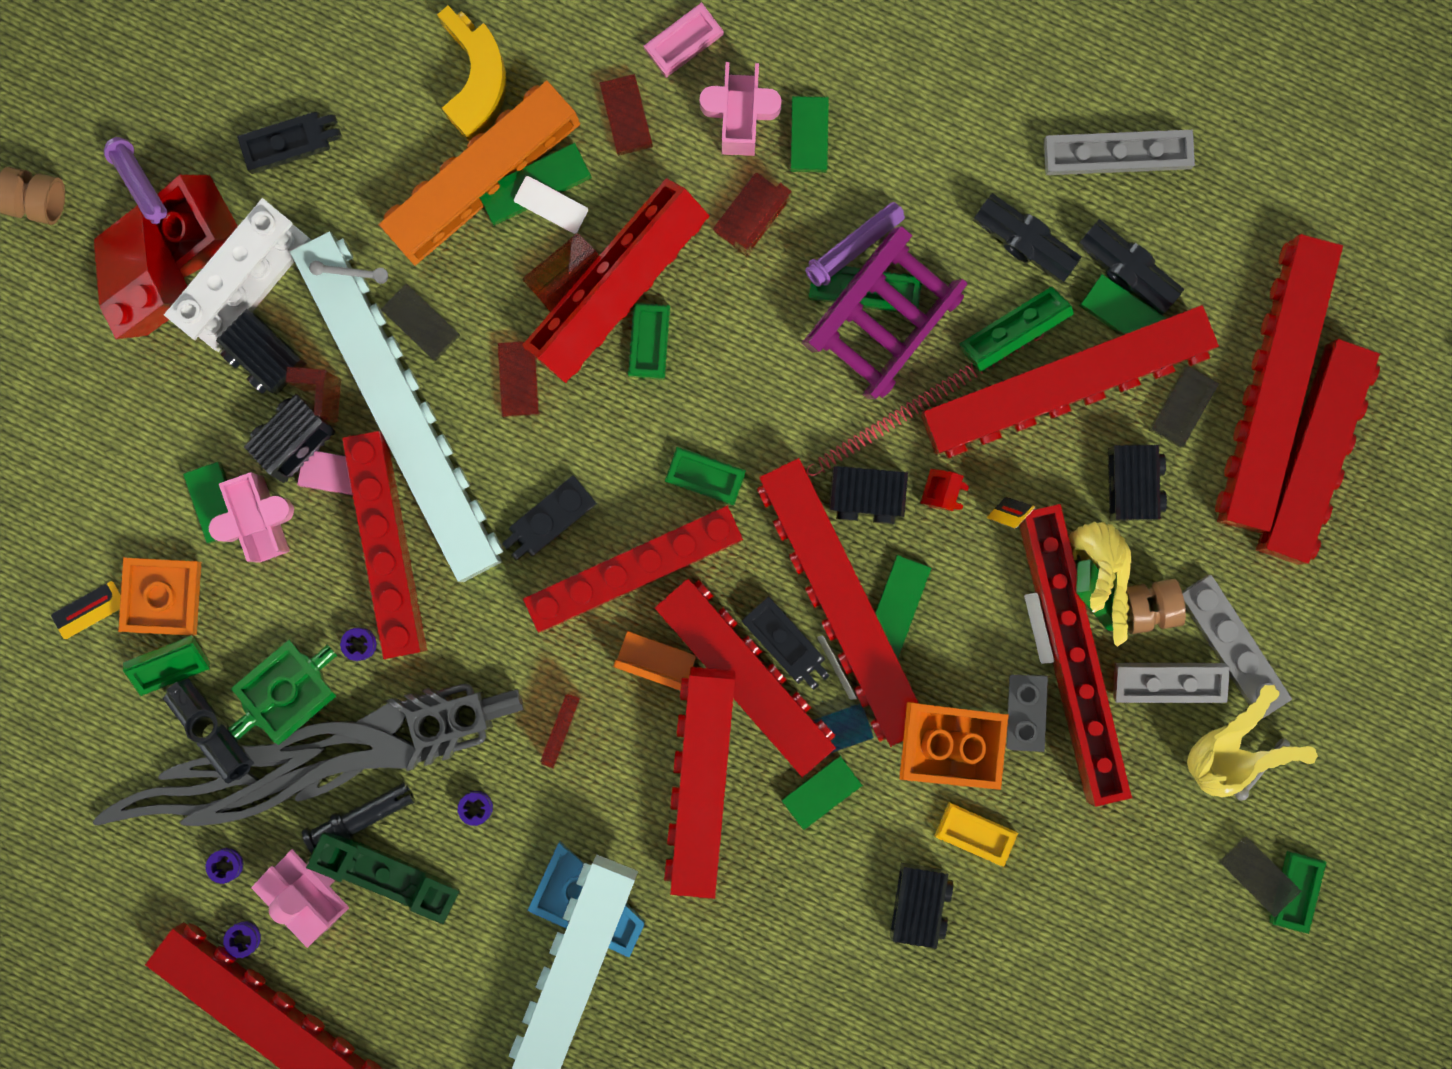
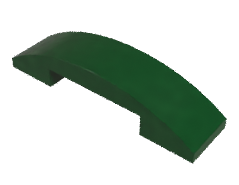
M322 832L306 864L307 869L339 882L343 879L404 904L409 907V911L440 924H444L460 892L455 886L408 862L367 845L326 832Z

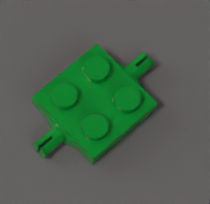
M290 640L285 642L231 688L241 701L245 715L228 727L229 731L239 740L256 725L263 729L274 743L280 745L337 696L325 682L321 669L338 655L326 644L322 650L310 659L302 654Z

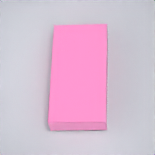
M701 2L646 43L644 50L665 78H667L723 36L724 31Z
M315 451L314 456L309 457V461L304 462V465L300 468L298 486L353 496L346 456Z

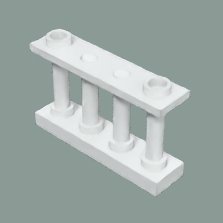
M262 198L166 311L164 316L193 340L199 337L212 349L219 352L222 346L216 341L217 338L232 325L233 321L237 320L244 310L248 309L253 312L295 262L290 251L312 240Z

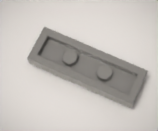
M1115 663L1113 699L1116 703H1227L1230 667L1226 663Z

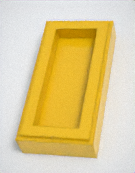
M949 802L934 836L1004 867L1018 832Z

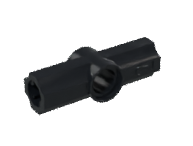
M993 193L972 220L1002 241L1003 247L1012 256L1024 263H1033L1061 284L1082 258L1077 252L1052 236L1049 227L1041 220L1030 214H1021Z
M1100 219L1077 244L1091 258L1107 269L1106 274L1114 283L1128 292L1133 291L1161 315L1174 304L1184 291L1180 284L1155 265V259L1146 249L1136 243H1128Z
M187 678L183 681H177L166 690L167 692L163 700L185 728L187 737L198 745L222 779L229 784L232 781L240 780L250 772V768L254 764L253 760L229 731V724L219 717L194 682ZM213 724L212 732L208 736L203 737L204 729L208 725Z

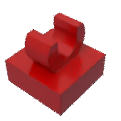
M930 469L920 504L947 511L961 510L963 504L956 502L959 490L968 491L969 486L962 482L963 475L951 471Z

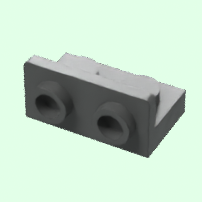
M1013 674L1009 677L1007 749L1045 752L1048 676Z

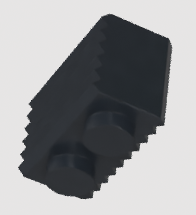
M248 309L244 310L237 320L233 321L232 325L216 340L224 348L220 355L236 369L242 365L250 373L246 378L247 381L262 394L268 390L277 395L307 364L269 326Z
M295 394L292 398L283 400L277 406L276 414L266 424L257 426L251 432L250 440L243 447L269 475L285 483L288 482V478L293 477V474L298 471L299 467L304 465V462L309 461V457L314 456V452L318 451L320 446H323L325 441L330 439V436L335 435V430L310 403L298 394Z
M1115 445L1108 448L1109 520L1155 521L1161 519V513L1165 512L1167 508L1165 490H1160V476L1165 475L1166 458L1164 454H1159V445Z
M834 466L832 468L828 512L837 513V520L858 521L859 515L873 516V523L894 525L895 518H903L905 516L908 472Z
M901 862L890 930V938L893 942L937 949L938 939H945L948 918L942 916L944 902H951L953 894V880L948 879V873L945 869Z

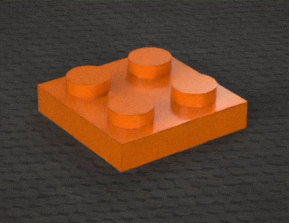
M123 558L118 632L197 635L202 562Z

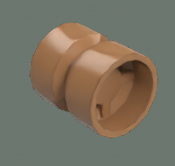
M5 167L0 172V214L22 218L26 214L29 220L53 225L59 220L65 203V185L62 179L40 173L33 176L29 171L13 167Z
M1176 579L1153 582L1149 589L1145 584L1127 586V603L1129 605L1127 630L1130 634L1153 631L1155 625H1158L1161 629L1184 626L1186 619L1184 597Z

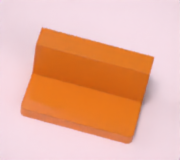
M627 631L613 667L680 691L682 677L689 678L690 667H693L697 656Z

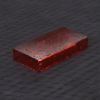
M635 74L600 82L617 155L620 156L652 148L653 144Z
M524 342L498 343L501 411L503 418L540 415L537 359L522 346Z
M572 692L565 695L540 761L542 765L552 769L557 766L583 696Z

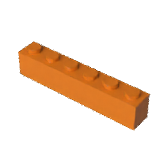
M547 80L541 86H533L525 93L520 104L513 110L507 109L497 117L493 127L486 133H479L469 141L465 151L458 157H451L441 165L438 174L429 181L426 180L419 183L413 189L412 196L403 204L391 207L385 213L384 220L378 225L412 264L416 266L484 208L480 197L485 192L489 195L494 194L500 188L499 180L540 160L580 125L576 112Z

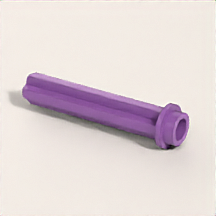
M120 137L108 140L104 148L106 160L117 169L145 219H149L153 224L160 223V219L166 217L167 210L133 155V145L130 141Z
M895 202L889 203L818 260H810L808 263L809 267L805 269L810 281L818 287L822 284L828 285L831 282L830 277L904 220L905 216L902 207Z

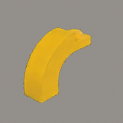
M447 5L437 16L444 29L470 57L471 69L464 88L443 106L442 110L447 119L469 142L477 134L485 133L497 118L506 93V70L497 43L488 27L482 23L476 29L471 20L462 11L456 14Z

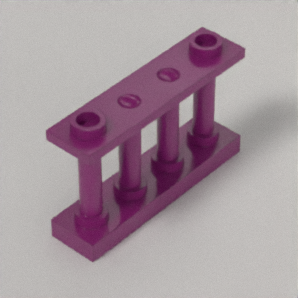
M902 226L893 228L801 343L812 353L820 352L822 349L825 351L830 349L867 380L870 385L862 394L867 399H877L878 396L883 398L891 391L896 383L893 379L944 313L947 310L952 312L964 298V294L961 292L968 284L965 280L959 279L952 281L947 286L908 252L909 247L906 243L913 235ZM891 262L894 265L899 263L938 297L926 314L885 281L886 276L883 272ZM868 291L878 293L916 326L903 343L862 309L863 305L860 301ZM845 320L848 322L854 321L893 354L880 372L839 338L840 333L837 330Z

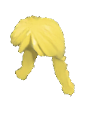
M1093 521L1088 525L1079 526L1075 531L1071 532L1069 541L1074 560H1077V554H1079L1082 561L1091 559L1099 569L1096 588L1090 597V608L1094 613L1104 608L1105 601L1108 600L1111 594V589H1115L1112 621L1114 644L1118 647L1127 640V612L1129 605L1127 603L1128 595L1126 591L1131 569V551L1125 542V538L1120 535L1119 530L1115 529L1112 524H1106L1105 522L1096 523Z
M1265 685L1260 690V695L1256 702L1250 704L1245 712L1240 713L1228 725L1210 731L1201 737L1191 748L1187 760L1188 770L1195 778L1200 789L1207 794L1219 797L1233 796L1249 785L1258 773L1264 772L1268 768L1285 765L1292 760H1300L1307 764L1315 763L1318 754L1316 749L1309 745L1303 747L1282 746L1278 749L1258 751L1256 753L1240 749L1242 736L1249 733L1257 725V722L1264 717L1270 703L1275 701L1280 695L1275 685Z

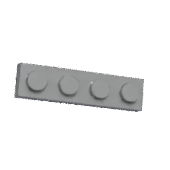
M1193 129L1048 135L1044 138L1046 175L1188 170L1195 166Z
M1207 575L1183 590L1182 594L1186 610L1220 662L1226 663L1230 667L1229 676L1248 705L1256 702L1260 695V690L1265 685H1275L1280 695L1275 701L1270 703L1263 718L1291 701L1292 698L1213 576Z

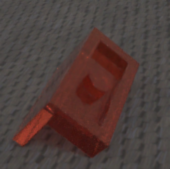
M755 173L713 228L714 233L747 257L791 200L792 191L782 183H779L776 187L760 174Z
M575 234L523 278V281L546 309L551 312L599 257V254L580 234Z
M287 367V383L302 391L316 392L314 415L328 422H337L341 379L322 369Z

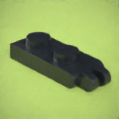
M312 112L237 136L247 170L254 174L329 150V142L342 138L339 128L325 131V128L332 127L338 123L336 115L332 114L321 117L319 112Z
M572 475L509 528L512 535L502 545L507 550L516 542H520L522 546L511 555L515 561L519 560L527 552L531 557H534L595 507L597 503L577 478Z
M769 596L742 620V623L798 684L805 680L815 690L819 684L810 676L813 670H816L824 680L830 676L821 666V663L826 659Z

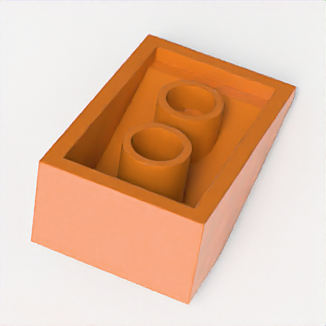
M907 702L899 779L1001 790L1009 715Z

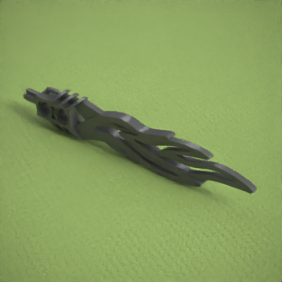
M466 683L439 691L426 688L422 690L425 693L422 696L414 693L405 694L404 697L408 700L388 699L386 700V705L357 722L330 721L313 724L295 731L280 745L276 743L241 745L253 760L254 764L252 766H275L285 763L261 779L248 772L240 780H235L228 784L216 770L193 769L195 766L211 764L207 757L199 758L169 768L162 772L158 778L166 780L217 777V780L192 786L155 787L138 792L108 807L94 819L93 824L102 825L152 814L189 815L180 822L183 826L221 824L259 814L284 802L296 793H298L295 797L296 801L313 798L342 785L364 769L401 768L406 769L407 772L414 770L421 761H425L424 766H428L438 756L443 755L442 761L450 759L456 751L483 743L486 739L485 730L493 727L491 720L523 711V700L518 689L485 698L483 691L474 693L472 686ZM462 691L467 692V696L457 699L448 696ZM463 705H468L475 711L476 718L472 725L464 724L459 718V711ZM429 715L438 719L440 723L437 735L427 733L424 728L425 718ZM405 719H407L413 743L395 734ZM478 732L479 737L461 742L464 736ZM326 733L335 734L319 742L289 746L311 736ZM359 743L373 747V749L350 752L294 770L320 755L326 749L325 746ZM343 772L331 782L320 786L323 778ZM249 785L226 798L208 804H156L125 809L141 799L154 796H191L214 792L230 786ZM283 790L278 795L257 806L242 810L226 811Z

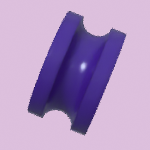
M366 628L350 629L341 638V651L350 660H366L376 651V637ZM353 636L356 638L365 636L368 642L363 644L368 646L365 652H352L350 646L354 645V643H350V640Z
M482 791L467 793L458 804L460 819L470 826L483 824L493 812L491 798ZM478 799L484 803L481 809H485L484 815L476 814L474 817H471L467 813L470 807H466L467 801L475 802Z
M223 848L209 856L205 868L208 877L212 881L224 884L229 883L241 874L244 863L238 851L232 848ZM224 856L229 858L227 863L230 861L233 863V869L227 871L226 875L221 874L223 869L218 870L216 863L223 860Z
M241 921L226 931L223 945L231 956L244 958L259 947L261 933L255 924L249 921ZM237 930H242L244 936L250 935L251 941L245 945L248 949H243L241 943L235 944L234 937L239 935Z

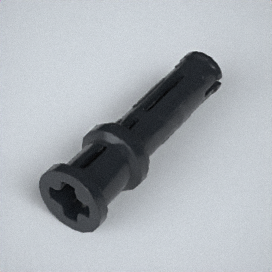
M402 782L399 786L344 815L340 812H335L330 815L329 821L314 829H303L302 837L309 852L312 854L322 832L352 840L354 838L353 834L410 804H414L416 801L413 793L400 800L397 799L398 796L410 790L407 783Z

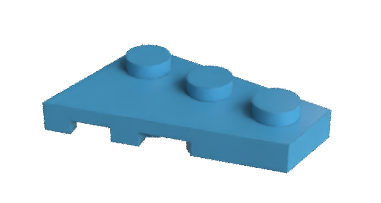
M559 841L528 911L567 929L569 921L564 920L563 916L571 897L578 900L583 887L576 883L584 863L561 841ZM627 903L608 948L626 957H630L644 927L645 920Z

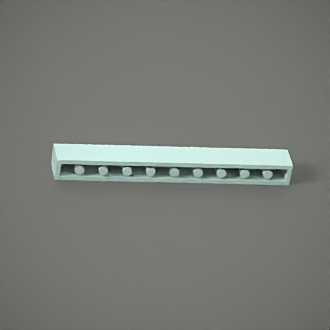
M329 231L290 251L457 581L465 582L502 563L498 554L504 552L494 532L487 533L482 523L487 517L478 500L476 499L471 502L465 490L470 484L461 467L455 469L448 456L453 454V450L444 434L437 435L432 425L437 420L428 402H420L415 392L420 386L410 368L407 370L403 369L398 359L403 356V352L394 336L387 337L382 327L387 321L377 303L371 306L365 294L370 291L365 278L331 273L313 275L309 270V266L313 261H320L323 265L352 268L349 260L354 257L346 241L343 238L338 240Z

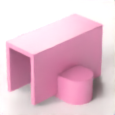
M726 62L725 86H709L700 94V109L702 113L710 118H723V155L754 156L756 120H773L780 113L782 101L779 93L773 89L758 88L759 63H755V76L729 75V62Z
M251 472L219 483L228 512L216 516L210 522L209 532L215 540L233 542L239 539L247 562L260 563L290 552L281 524L289 521L294 514V507L290 500L279 496L271 497L264 476Z
M293 849L275 867L271 866L251 887L268 905L270 917L279 924H285L306 948L349 909L347 904L330 887L335 880L307 869L306 863Z

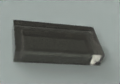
M405 284L381 308L434 361L461 336L408 284Z
M1188 365L1185 366L1150 426L1149 431L1179 448L1184 447L1219 383Z
M1246 835L1219 860L1274 917L1302 892Z

